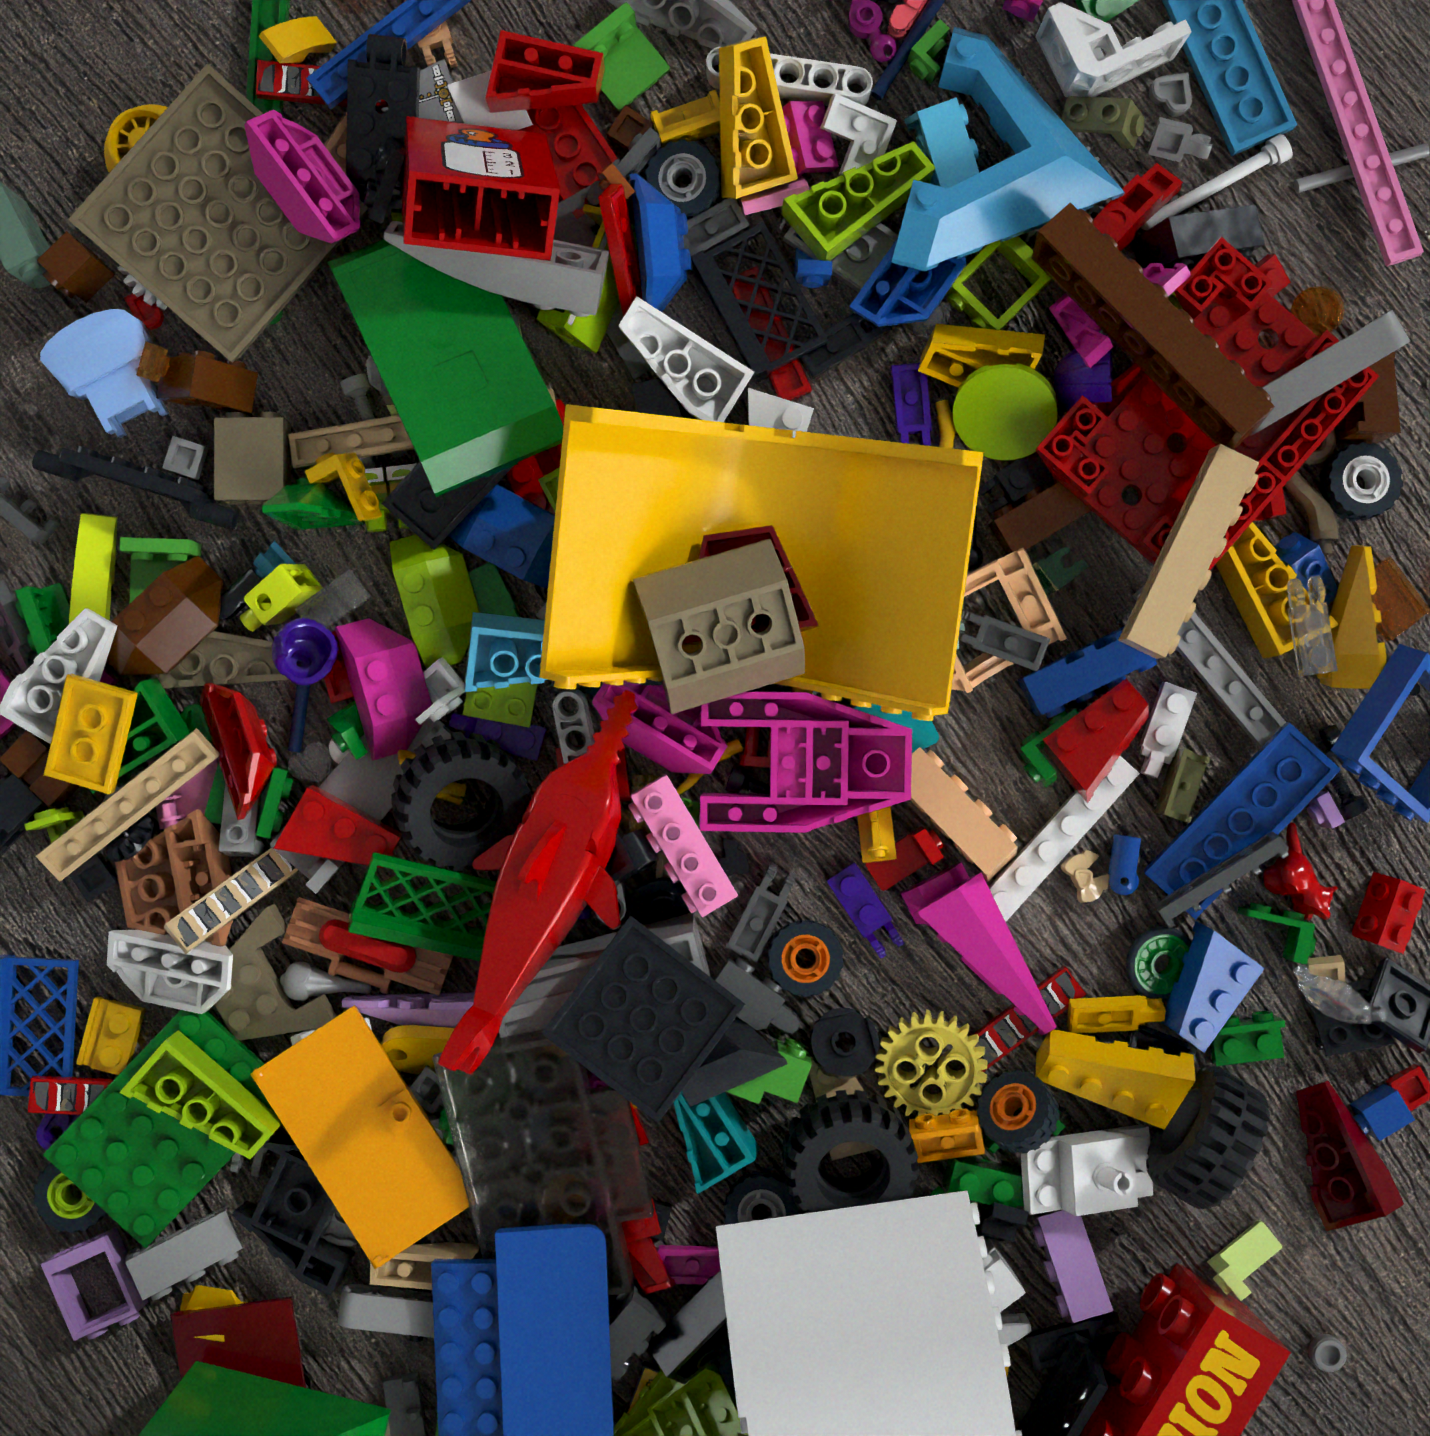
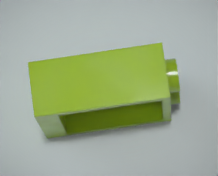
M1019 236L1003 242L998 240L988 244L963 269L946 293L948 295L947 300L954 309L959 312L964 311L972 319L971 324L973 327L1002 330L1051 281V278L1032 259L1033 250ZM996 250L1033 284L999 319L963 285Z

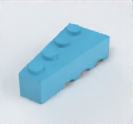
M957 97L917 111L904 120L908 131L915 129L917 146L936 168L930 184L950 188L979 173L976 159L979 158L978 148L974 139H969L965 126L968 125V115L964 105H959Z
M473 612L465 674V692L477 691V688L495 686V689L509 687V684L545 683L544 680L548 679L539 678L545 620Z

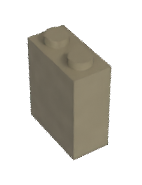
M227 412L225 413V418H214L215 501L223 505H263L284 486L291 485V451L288 434H291V423L281 417L280 413L261 412L260 417H247L246 413Z

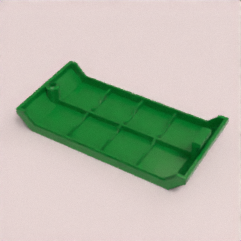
M384 239L327 262L436 497L484 476L487 478L517 465L519 461L562 443L564 427L555 403L501 295L453 278L417 260Z

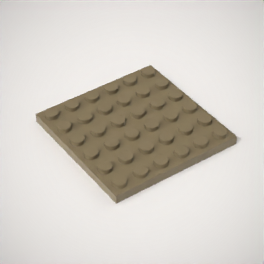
M206 64L68 220L233 363L241 357L346 237L331 244L299 233L254 173L244 124L246 121L263 113L209 64ZM361 200L359 213L360 221L368 213L367 206H364V203Z

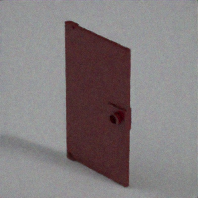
M292 1296L198 1310L177 1311L170 1314L181 1379L195 1361L306 1388ZM208 1335H224L225 1342L195 1337Z

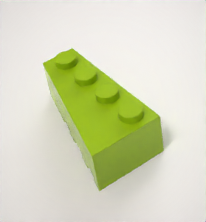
M179 1030L159 1046L119 1092L130 1099L132 1097L139 1099L147 1104L146 1107L158 1113L162 1111L180 1120L179 1124L189 1129L195 1128L209 1135V1139L248 1159H251L282 1124L278 1116Z

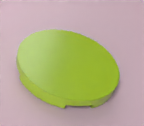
M1016 363V365L999 364L993 366L988 364L972 372L960 385L953 405L954 426L961 440L973 451L984 452L983 456L996 460L1020 459L1036 452V447L1056 426L1058 416L1056 394L1047 379L1031 367Z

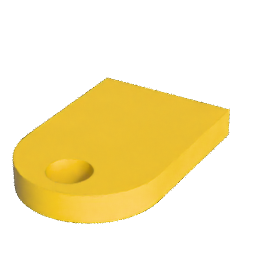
M402 1025L391 1028L384 1033L381 1046L397 1070L410 1074H420L425 1066L428 1065L446 1076L452 1077L456 1075L457 1070L453 1071L437 1064L455 1028ZM486 1057L479 1067L487 1068Z

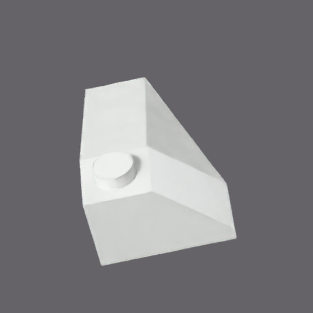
M637 296L618 325V328L686 411L699 420L724 422L754 374V371Z
M88 608L84 609L57 636V640L45 652L40 653L33 660L34 663L23 674H19L10 683L0 704V715L51 744L66 675L75 674L100 682L118 626Z

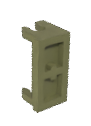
M1177 748L1176 754L1168 767L1154 813L1184 823H1190L1192 819L1191 813L1205 768L1209 764L1211 757L1195 754L1191 750Z

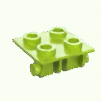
M526 682L509 684V687L495 689V686L477 688V691L466 692L463 715L530 728L538 684Z

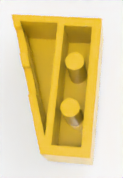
M936 324L922 352L918 371L959 388L972 372L988 364L993 366L999 364L1016 365V363L1035 369L1043 354L1045 334Z

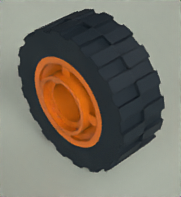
M797 920L783 926L775 934L768 951V965L772 977L783 990H787L790 994L796 996H817L826 989L829 990L841 975L840 972L844 963L843 950L836 935L825 925L813 920ZM807 948L815 953V961L811 966L801 967L797 964L795 960L796 954L801 949Z
M1020 1070L1001 1073V1076L993 1078L991 1083L984 1087L982 1090L983 1094L978 1099L979 1108L977 1109V1116L980 1119V1127L1003 1150L1007 1149L1015 1154L1016 1152L1024 1154L1033 1149L1037 1150L1041 1148L1040 1146L1044 1142L1047 1143L1051 1139L1050 1136L1053 1132L1055 1133L1056 1123L1060 1115L1057 1109L1059 1108L1058 1102L1054 1098L1052 1091L1032 1073L1027 1071L1023 1073ZM1023 1107L1022 1111L1013 1117L1014 1112L1018 1108Z

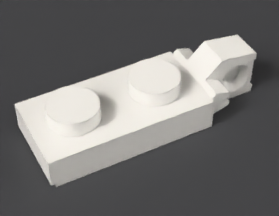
M1162 682L1139 744L1141 746L1139 754L1146 756L1140 771L1141 774L1158 778L1163 763L1170 765L1172 758L1176 754L1197 695L1196 692L1168 682Z

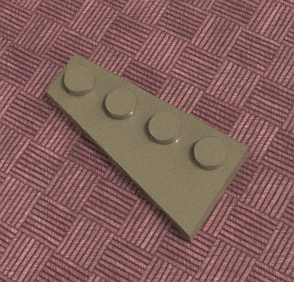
M216 631L211 632L168 674L152 675L151 678H158L164 689L199 687L207 683L229 685L289 681L286 676L278 672L272 661L273 642Z

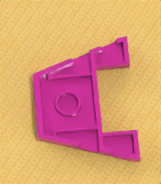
M1150 263L1146 268H1142L1143 275L1152 284L1160 285L1168 296L1191 276L1187 265L1183 263H1176L1174 269L1164 268L1162 263ZM1066 293L1049 307L1055 320L1087 367L1091 368L1114 347L1108 336L1099 333L1102 329Z

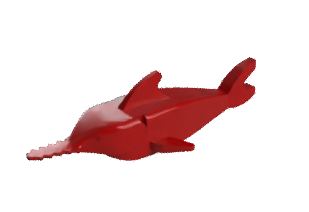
M625 690L621 695L613 697L615 707L607 709L608 719L600 722L601 732L593 734L595 743L587 746L585 754L550 772L536 788L523 815L522 823H519L515 833L497 842L472 862L473 868L478 871L500 872L491 902L473 1005L466 1011L453 1030L437 1064L453 1071L459 1069L467 1074H473L490 1051L499 1032L503 1017L566 937L587 904L609 928L613 930L619 928L620 915L616 885L612 877L605 871V868L615 847L617 829L621 821V802L616 766L621 760L617 753L625 749L622 739L629 736L626 726L634 722L631 713L638 709L635 703L636 696L633 692Z

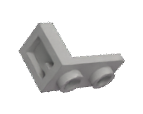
M225 784L219 842L220 852L229 857L258 858L264 853L265 844L256 839L260 796L245 819L237 820L228 788Z

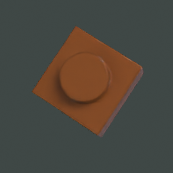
M613 163L605 166L597 174L601 179L598 185L603 192L610 184H622L626 199L635 192Z

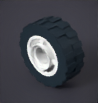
M1360 442L1332 455V458L1325 462V467L1319 475L1321 478L1318 484L1319 490H1321L1322 496L1330 504L1337 517L1341 519L1347 518L1349 521L1354 522L1358 520L1364 521L1385 513L1384 511L1391 509L1395 505V500H1398L1401 495L1400 489L1403 487L1401 475L1403 473L1397 464V459L1395 456L1392 457L1389 450L1381 448L1375 443L1366 444V442ZM1357 475L1363 478L1365 482L1364 489L1358 486L1356 482Z

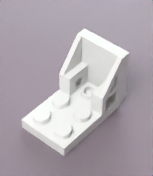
M1060 2L1048 8L1035 37L1065 97H1096L1173 60L1192 31L1186 19L1175 25L1172 22H1167L1158 27L1152 36L1144 40L1141 37H1136L1121 47L1111 24ZM1101 48L1105 51L1106 56H1104Z

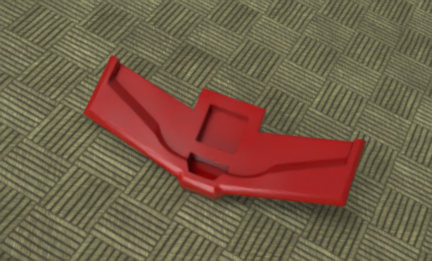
M638 1147L608 1156L609 1188L612 1194V1204L609 1207V1219H606L610 1239L618 1243L643 1293L648 1294L673 1287L676 1283L671 1278L650 1238L660 1234L661 1229L653 1198L641 1201L639 1153H641V1150Z

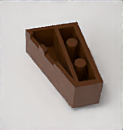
M1395 351L1369 366L1379 377L1335 427L1336 443L1358 444L1366 442V444H1377L1401 433L1394 365Z

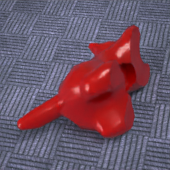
M1291 822L1288 824L1286 832L1289 856L1284 859L1279 857L1272 866L1264 870V886L1273 894L1290 895L1294 911L1305 914V920L1310 921L1313 914L1328 920L1331 914L1329 911L1330 902L1333 899V893L1338 887L1320 885L1311 863L1302 854L1296 825Z

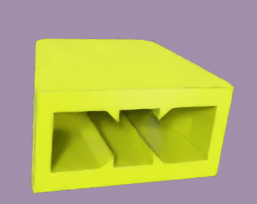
M280 564L244 596V601L250 608L240 615V620L252 632L262 624H281L321 595L325 590L305 564Z

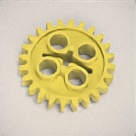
M926 1010L924 1019L920 1020L916 1012H912L911 1023H908L901 1017L898 1023L900 1030L893 1026L889 1027L888 1034L890 1038L882 1037L880 1045L884 1049L878 1050L876 1058L882 1062L876 1063L875 1072L884 1073L879 1077L878 1085H889L885 1089L884 1096L885 1098L896 1096L894 1101L895 1108L905 1104L906 1116H909L913 1110L918 1111V1116L926 1113L937 1116L938 1113L949 1114L952 1109H964L963 1102L972 1107L974 1106L975 1098L972 1094H982L983 1087L979 1083H986L987 1074L981 1070L987 1069L988 1061L980 1059L985 1055V1047H974L979 1041L978 1034L967 1036L969 1032L968 1023L958 1028L957 1016H954L947 1022L944 1021V1011H940L937 1019H932L930 1010ZM925 1037H932L937 1040L938 1045L934 1048H927L921 1043V1040ZM948 1044L952 1045L953 1047L939 1058L937 1069L932 1066L924 1074L925 1064L932 1065L940 1056L942 1050ZM951 1060H959L965 1067L956 1071L950 1069L947 1063ZM908 1061L916 1069L906 1072L901 1070L898 1064ZM923 1075L920 1083L916 1087L910 1086L911 1083L915 1082L918 1078H920ZM929 1084H935L942 1091L938 1094H930L924 1087Z

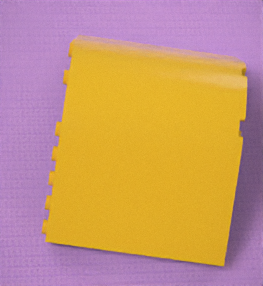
M566 404L539 678L554 681V687L561 689H576L577 683L585 687H600L601 681L609 685H624V680L631 683H646V678L661 682L663 677L648 624L641 611L633 579L698 560L704 535L772 525L819 624V627L801 632L805 647V674L772 684L792 687V692H807L813 694V691L820 692L822 699L842 701V697L851 699V705L858 707H871L872 704L880 705L881 711L885 713L902 714V710L912 712V718L917 720L933 721L935 715L948 714L984 452L796 431L795 438H793V430ZM682 645L683 651L687 653L695 652L700 647V645Z

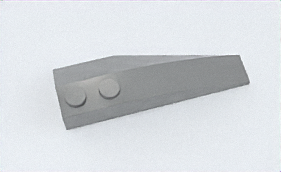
M392 221L384 232V240L417 260L473 286L519 301L533 303L536 308L542 310L559 308L569 310V313L574 316H596L603 289L609 250L553 240L551 261L403 244V222Z

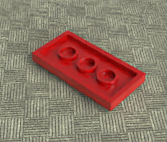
M582 104L526 109L533 125L517 130L546 134L560 187L559 196L562 201L592 185L595 181H601L597 174L605 166L618 159ZM583 207L579 210L577 208L572 212L576 219L586 214L583 211Z

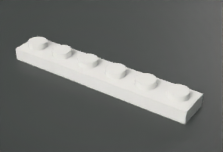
M1121 756L1116 760L1107 777H1104L1094 791V795L1088 803L1075 790L990 884L989 889L1005 922L1140 774Z

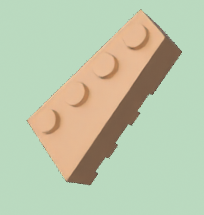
M919 747L912 753V803L924 815L927 814L934 826L947 839L950 838L954 842V846L959 850V853L968 862L975 863L981 870L984 879L987 882L990 881L1017 855V846L1014 843L1017 837L1006 825L1002 824L998 827L989 818L993 813L980 799L973 802L965 794L968 787L955 774L949 777L941 769L945 764L932 750L925 753Z

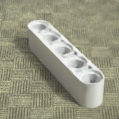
M720 47L712 49L706 59L707 80L713 88L720 90L719 73L713 68L719 64ZM770 54L780 99L823 101L824 105L828 106L832 95L838 94L864 106L868 103L873 83L872 77L866 69L858 66ZM784 74H792L797 80L793 83H786L780 77ZM826 79L831 85L827 88H819L815 85L814 81ZM859 84L863 87L864 91L853 93L848 89V86Z

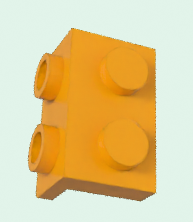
M956 1109L949 1114L935 1116L934 1114L927 1113L921 1114L915 1119H909V1132L918 1155L917 1162L923 1163L985 1154V1145L977 1110Z

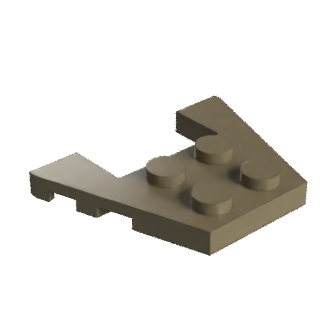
M275 904L265 908L230 948L233 954L231 989L215 1003L229 1032L239 1041L317 1029L337 1017L325 994L298 1009L294 1008L289 997L285 994L283 986L261 948L263 945L285 934L287 930V925Z

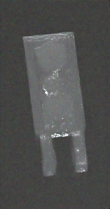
M1311 576L1308 580L1310 605H1304L1305 593L1301 580L1290 579L1287 583L1290 606L1287 610L1299 677L1338 671L1327 603L1324 602L1326 592L1322 577L1320 578V576Z

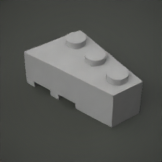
M223 1207L186 1224L184 1228L168 1236L165 1234L156 1238L155 1243L149 1245L146 1249L143 1248L138 1251L137 1248L128 1251L125 1263L142 1301L150 1296L154 1301L169 1294L172 1291L171 1286L183 1279L186 1283H190L206 1273L204 1268L216 1262L219 1266L233 1261L239 1256L237 1251L243 1249L228 1212Z

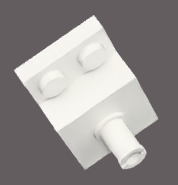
M1142 1124L1050 1137L1051 1139L1047 1143L1044 1142L1040 1146L1041 1148L1030 1150L1028 1153H1021L1024 1210L1028 1211L1029 1214L1064 1210L1074 1216L1138 1207V1198L1153 1196V1182L1146 1167V1160L1149 1158L1147 1152L1150 1146L1149 1127Z

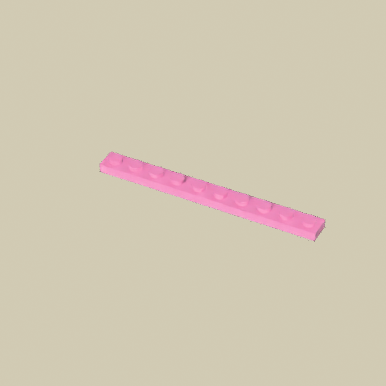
M1292 0L1385 265L1388 267L1419 257L1424 251L1335 1Z

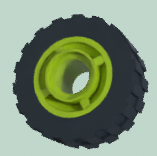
M52 1163L45 1167L46 1170L38 1176L37 1179L39 1180L34 1186V1205L36 1204L39 1217L42 1216L45 1220L44 1223L55 1227V1230L60 1232L64 1230L68 1231V1233H75L78 1230L84 1231L94 1226L107 1215L83 1191L81 1199L75 1198L70 1192V1186L74 1183Z

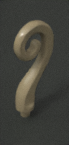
M1334 429L1320 444V447L1304 462L1305 464L1317 465L1326 461L1332 455L1336 446ZM1296 471L1284 486L1307 514L1310 540L1320 546L1323 555H1331L1332 542L1339 540L1337 519L1334 511L1327 500Z

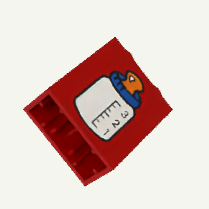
M406 116L404 141L406 156L403 162L401 180L403 244L551 261L560 187L546 134Z

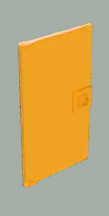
M356 1005L250 1073L367 1255L374 1269L381 1267L393 1257L479 1201V1196Z

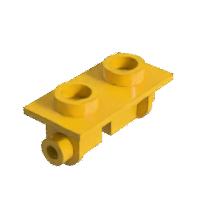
M891 806L858 815L862 863L897 859Z

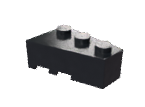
M1256 205L1170 216L1133 239L1132 245L1136 262L1141 268H1146L1150 263H1162L1164 268L1174 269L1176 263H1183L1190 269L1196 266L1221 236L1247 259L1253 256L1252 252L1265 245Z
M11 773L0 779V857L26 832L24 824L35 821L34 814L49 808L29 789L30 785Z

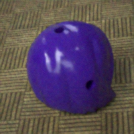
M296 618L286 623L276 633L272 643V661L278 672L286 676L291 682L302 686L311 685L323 679L331 671L338 656V641L325 625L316 622V620Z

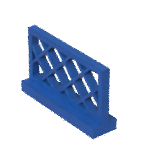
M0 955V1095L29 1097L31 1081L24 1087H10L11 1072L18 1065L30 1078L32 1076H43L52 1067L62 1077L73 1076L79 960ZM17 965H26L37 975L26 987L16 978ZM39 966H46L47 968L42 971ZM55 967L68 968L67 983L60 989L47 976ZM40 981L54 994L42 1005L28 992ZM22 997L35 1010L24 1022L14 1012L15 1003ZM56 999L66 1008L65 1017L58 1024L45 1011ZM38 1015L51 1028L40 1040L27 1027ZM64 1024H65V1031H63V1029L61 1028ZM20 1031L33 1044L22 1056L13 1048V1037ZM54 1033L64 1042L63 1052L56 1058L43 1045ZM36 1049L49 1062L38 1074L25 1061ZM62 1058H63V1066H62L61 1063L59 1062Z

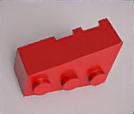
M1126 678L1043 739L1045 753L1087 803L1093 797L1094 791L1104 777H1107L1110 773L1112 766L1121 753L1127 749L1149 718V704Z
M311 785L305 790L273 849L369 865L373 852L392 857L403 836L400 831L323 789Z

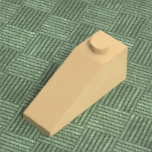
M455 1242L411 1245L377 1269H374L370 1262L369 1285L432 1290L431 1263L434 1259H481L480 1251L482 1245Z

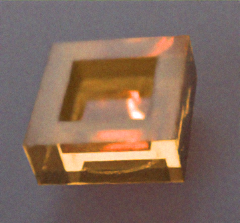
M145 342L136 375L159 383L160 377H164L168 371L170 358L166 356L168 350L159 345Z

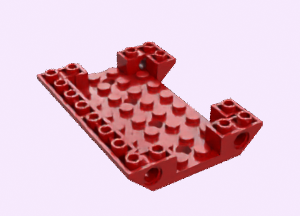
M1222 236L1190 271L1191 276L1174 291L1182 309L1192 317L1194 326L1203 335L1211 336L1218 343L1219 351L1229 361H1236L1244 369L1245 377L1254 386L1264 387L1339 342L1328 330L1315 335L1267 291L1274 282ZM1260 332H1268L1272 335L1274 339L1272 349H1264L1260 346L1258 342ZM1370 367L1363 369L1266 428L1247 437L1234 449L1259 462L1255 471L1258 479L1250 493L1244 494L1239 504L1243 507L1241 515L1233 526L1229 525L1224 535V538L1227 539L1226 546L1218 558H1213L1208 570L1215 566L1378 379L1379 375ZM1144 374L1108 416L1082 395L1035 450L1055 479L1154 565L1209 450L1217 445ZM1170 435H1177L1183 440L1184 447L1181 453H1173L1169 450L1167 439ZM1125 487H1133L1138 492L1139 498L1135 505H1127L1122 500L1121 494Z

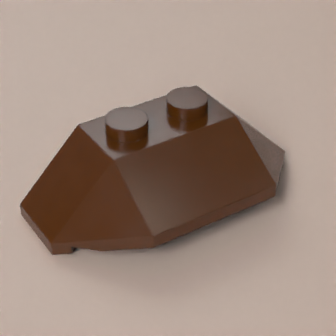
M196 556L163 572L111 621L118 627L107 661L122 676L168 674L218 627L223 579L200 556Z

